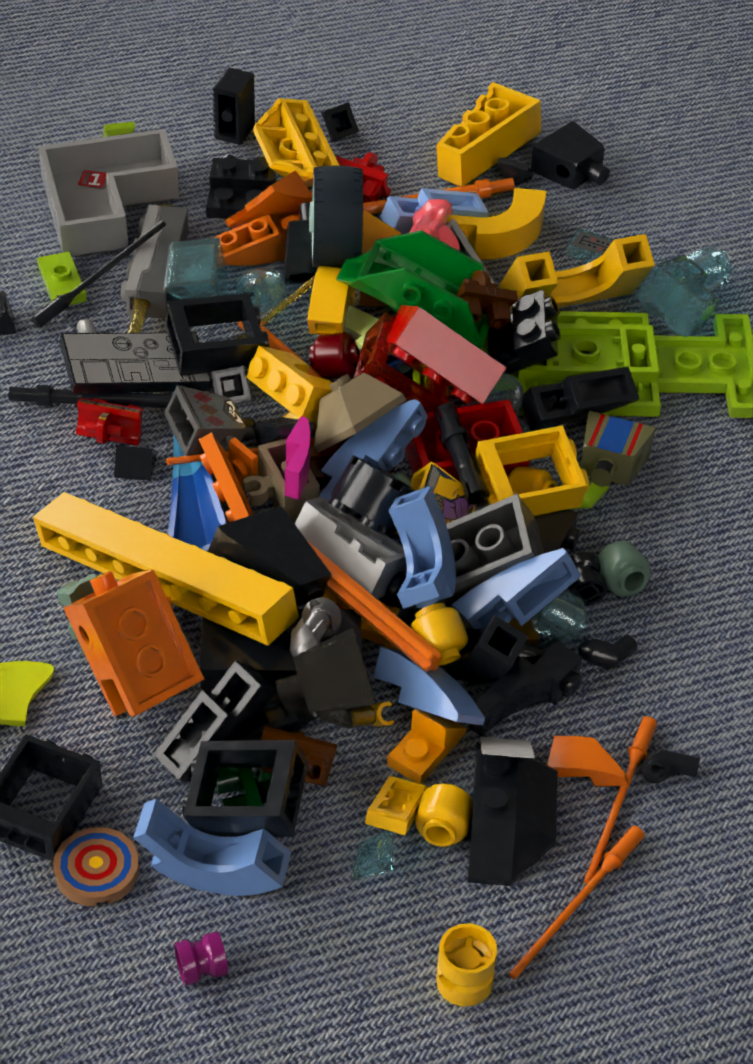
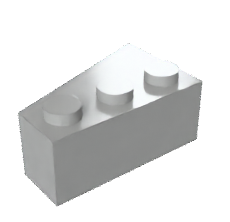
M323 497L305 501L295 522V525L305 539L376 599L386 596L394 575L398 572L405 573L407 570L403 545L380 531L376 532L360 523L358 518L330 505L329 501Z

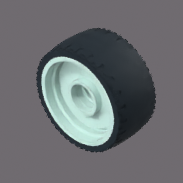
M351 166L314 167L313 194L309 208V232H312V267L329 266L342 268L346 259L362 255V168Z

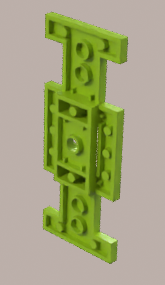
M559 311L558 327L561 339L557 340L558 356L501 377L492 389L517 390L519 415H525L519 398L530 387L560 383L567 376L629 367L640 399L637 402L601 414L608 416L659 417L661 410L659 393H725L729 418H753V334L749 314H715L713 322L715 336L654 335L653 325H649L648 313ZM488 333L481 349L486 354H488ZM579 351H590L591 354H583ZM417 363L412 368L413 399L421 402L426 413L434 412L435 409L439 410V405L449 403V389L453 390L454 388L444 381L438 385L422 374L425 368Z

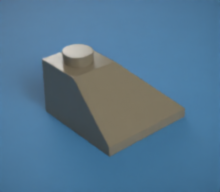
M362 373L353 379H350L349 375L346 374L329 385L332 392L320 399L314 443L316 451L319 453L358 433L406 401L407 399L404 394L366 373Z

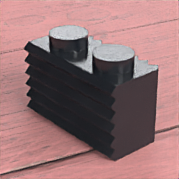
M229 67L212 89L214 91L212 94L214 97L213 116L215 118L213 120L215 122L213 125L215 127L214 137L218 140L241 145L255 125L254 74Z

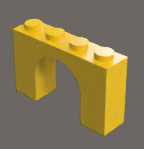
M642 234L614 239L599 258L582 266L562 271H555L550 251L519 256L515 259L498 287L517 291L518 299L544 290L548 297L553 296L558 307L561 308L630 295L653 269L655 263L647 236Z

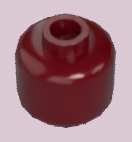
M345 331L343 333L320 335L309 349V360L312 369L325 379L341 378L346 374L352 376L357 371L359 363L363 361L354 337Z

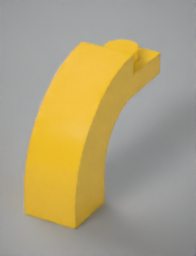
M514 188L513 202L505 212L492 217L450 215L446 223L453 219L456 220L480 260L508 257L528 248L540 235L543 226L546 191Z
M319 266L317 269L307 317L310 334L324 335L343 333L345 331L348 306L355 307L356 303L355 289L336 280L341 270L339 267Z

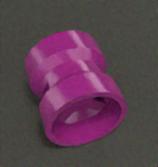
M218 931L204 934L203 938L199 941L191 942L185 939L174 942L176 962L184 986L198 983L201 973L214 978L228 975L226 953Z

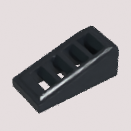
M281 417L254 423L253 428L257 446L288 438L298 419ZM309 421L311 433L314 430L313 422Z

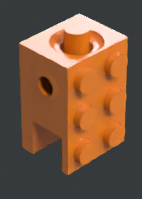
M154 569L132 573L116 581L112 571L101 574L90 580L94 590L93 593L63 607L114 716H118L128 711L130 716H136L204 680Z

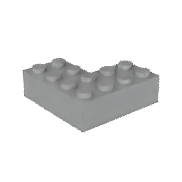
M165 129L38 146L41 177L62 253L69 251L71 256H80L88 253L127 248V222L123 206L179 198L178 166ZM83 171L106 172V181L103 188L79 186L78 182Z

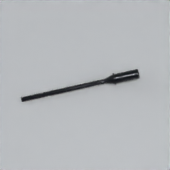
M163 220L160 221L71 292L57 295L54 301L32 317L35 325L42 328L63 310L69 309L70 303L79 293L164 228L166 223Z

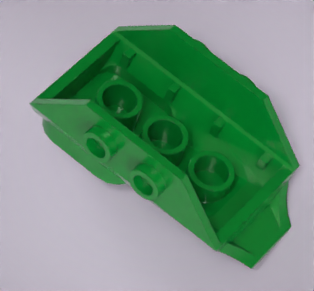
M422 230L377 239L368 252L345 260L336 278L337 281L384 302L396 312H398L401 305L420 307L480 350L483 347L489 330L486 314H483V318L475 323L469 303L456 296L464 278L470 279L471 275L477 270L485 271L482 263Z

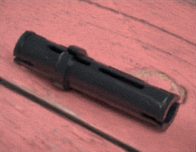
M444 403L439 405V410L435 409L433 413L441 430V443L444 449H448L467 502L474 505L480 504L485 501V497L489 498L490 492L471 449V436L468 429L463 427L456 406L453 403Z

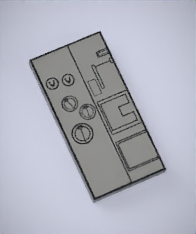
M167 332L61 333L59 343L72 393L174 392L177 385L201 391H210L212 381L209 373L180 376ZM191 332L194 343H200L197 332Z

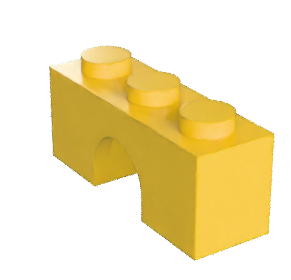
M260 345L250 362L249 371L246 378L298 418L301 416L306 417L308 421L315 423L318 420L320 399L332 392L329 386L332 382L307 374L310 366L293 353Z

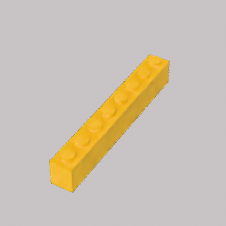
M63 492L33 516L41 546L99 572L106 573L112 571L115 579L118 580L132 573L154 569L166 597H171L172 604L267 646L299 618L293 587L286 583L276 581L253 569L245 568L224 557L216 556L195 545H190L173 538L167 533H161L149 528L138 521L125 518L111 510L94 505L85 499H80Z

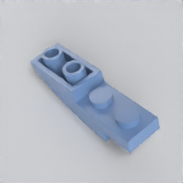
M413 399L401 404L349 438L321 469L329 483L319 497H323L328 501L331 499V493L353 455L369 462V466L380 468L387 473L391 467H396L403 459L405 448L412 438L418 437L425 428L428 416L421 402Z

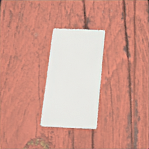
M480 737L482 754L535 758L531 741Z

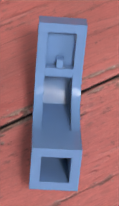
M429 486L397 497L388 511L400 536L406 558V578L397 593L402 607L407 608L416 605L417 608H423L436 601L452 597L456 585L454 554L446 522L432 487Z
M157 798L144 803L133 837L154 854L151 867L161 874L197 890L230 896L256 895L282 888L291 856V851L264 828L238 837L210 835L187 824Z

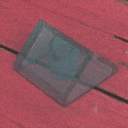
M220 238L177 241L170 244L164 291L180 300L226 295L228 271Z

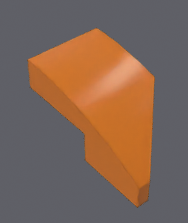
M554 736L547 765L558 771V777L590 776L594 787L628 786L629 780L626 773L595 738Z

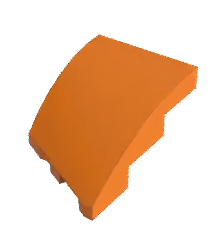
M295 170L247 203L244 209L226 219L225 223L229 228L234 229L267 214L270 215L273 222H276L299 212L300 204L312 202L313 191H309Z

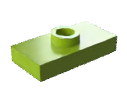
M69 251L37 258L38 268L51 302L57 298V295L69 293L82 283ZM85 289L72 300L70 305L87 302Z

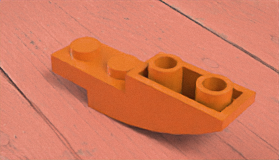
M297 212L276 222H273L270 215L267 214L208 240L220 264L245 266L284 260L288 222L300 220V214Z

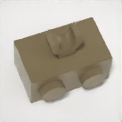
M287 438L259 445V476L253 475L243 479L244 493L250 492L251 506L262 505L270 498L274 507L282 506L295 524L305 501L319 497L320 485L311 469H309L307 483L300 499L297 500L285 496Z

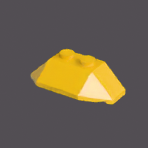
M278 98L273 107L254 125L253 131L270 168L283 177L296 170L305 185L311 187L313 186L314 167L340 166L308 100Z

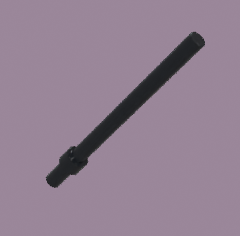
M37 385L36 388L10 387L8 392L9 401L36 402L37 406H52L53 403L77 404L80 398L91 400L96 398L123 406L167 408L172 394L130 392L72 393V390L54 389L53 385Z

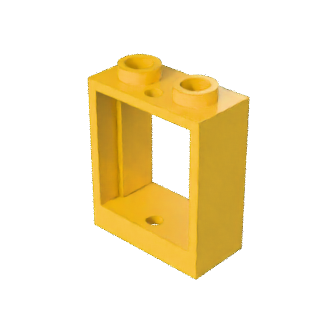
M563 425L478 442L475 458L490 492V496L487 498L489 505L514 495L503 465L551 456L563 486L522 493L519 496L534 516L581 507L585 492L589 489V478L586 470L580 469L576 459L575 443L572 439H568Z

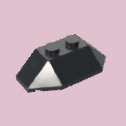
M476 742L468 883L511 886L521 873L536 863L555 845L557 770L536 757L523 758L482 754L481 742Z

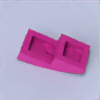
M302 416L286 439L285 496L297 500L300 499L304 491L310 469V425L308 418Z

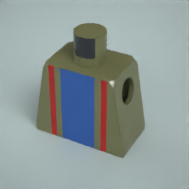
M589 411L580 469H585L592 482L601 487L608 486L611 482L623 485L630 484L650 457L656 427Z

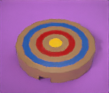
M89 827L73 833L60 844L54 855L53 873L59 891L70 901L84 906H98L97 903L108 901L110 904L119 901L133 889L139 877V854L133 841L122 832L107 827Z

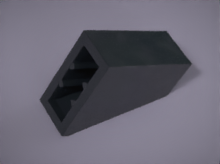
M282 506L218 526L208 550L209 553L224 557L233 563L253 569L264 576L293 587L296 606L306 605L312 599L323 597L324 589L332 575Z

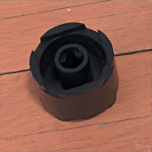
M353 455L333 489L332 497L328 503L346 514L350 513L360 518L359 522L368 528L392 537L393 533L397 532V529L388 510L397 497L416 490L380 468L369 466V462Z

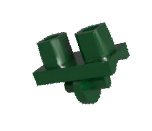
M261 767L257 769V777L254 778L252 768H220L215 787L217 793L223 794L239 790L240 794L239 796L221 799L222 806H262V802H265L266 805L272 773L263 771Z

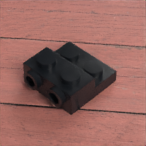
M233 155L213 158L209 176L210 188L206 205V218L228 219L244 209L247 203L276 183V172L270 168L265 157H256L253 160L237 159Z
M544 290L518 299L512 305L511 321L501 329L489 328L488 355L506 367L501 377L558 356L557 340L561 339V334L556 323V316L560 314L559 307L553 296L548 297Z

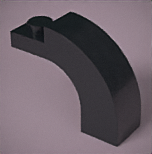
M416 605L407 608L401 607L396 616L411 627L412 622L416 619L415 614L422 608H417ZM494 615L487 625L480 629L465 628L469 640L467 645L459 651L461 657L452 663L439 665V667L452 678L463 681L489 682L497 680L511 669L529 636Z

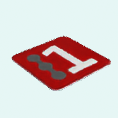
M84 170L78 185L103 188L106 181V172Z

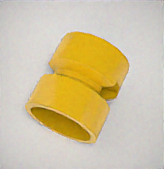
M472 923L458 924L449 928L442 935L439 944L436 982L442 997L451 1004L462 1007L475 1006L483 1002L491 993L498 951L496 940L482 926Z

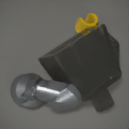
M322 597L312 599L305 605L302 617L291 633L290 651L297 674L275 680L281 703L284 704L305 697L309 713L316 712L322 722L347 729L372 725L375 727L393 725L394 720L385 721L381 716L382 708L392 706V703H376L355 630L353 628L346 630L321 643L322 638L332 636L338 631L342 622V614L340 608L332 600Z

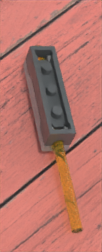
M171 204L149 205L146 216L140 218L139 237L162 220L166 223V226L134 250V259L128 260V281H122L120 294L121 301H126L127 315L132 316L127 333H141L145 317L166 319L167 301H172L189 235L188 208L174 207Z

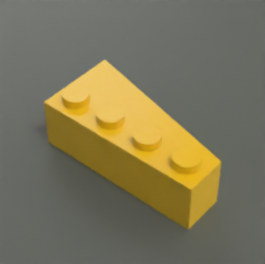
M492 82L488 87V93L480 95L476 100V107L472 111L467 110L462 115V122L454 124L436 144L438 177L454 185L465 186L497 164L499 158L507 157L541 133V100Z

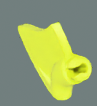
M32 661L0 663L1 725L25 726L28 708L35 696L53 677L54 666L48 663Z

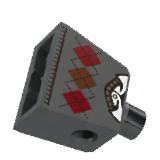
M177 385L164 413L185 456L204 454L199 439L211 432L225 451H229V440L234 437L241 442L242 439L251 440L255 435L253 428L254 419L241 417L230 398Z

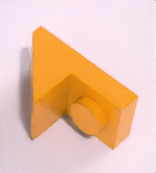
M414 709L412 712L411 730L387 756V766L412 781L422 784L466 734L467 728L455 721Z

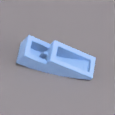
M421 188L417 199L389 196L380 218L384 223L401 232V234H406L413 227L414 212L422 208L430 199H446L452 203L451 215L487 217L489 212L477 193Z

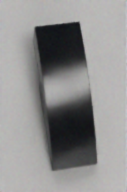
M629 367L567 376L560 383L530 387L519 398L530 431L588 418L589 411L605 413L637 402L640 399Z

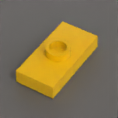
M389 776L368 808L365 824L406 835L415 820L421 797L428 787Z

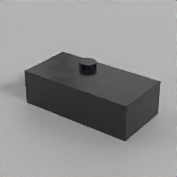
M297 609L299 618L269 646L203 617L200 670L204 680L200 682L201 691L204 690L211 693L234 661H238L252 666L277 692L285 690L287 694L299 696L318 690L323 701H361V616L353 609H340L342 622L338 631L332 636L322 638L320 641V646L325 652V658L311 666L305 664L302 655L293 658L290 651L291 633L300 621L303 609Z

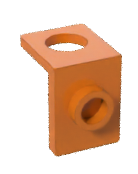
M234 437L229 440V460L240 484L243 486L244 478L253 475L258 476V455L254 454L237 438Z

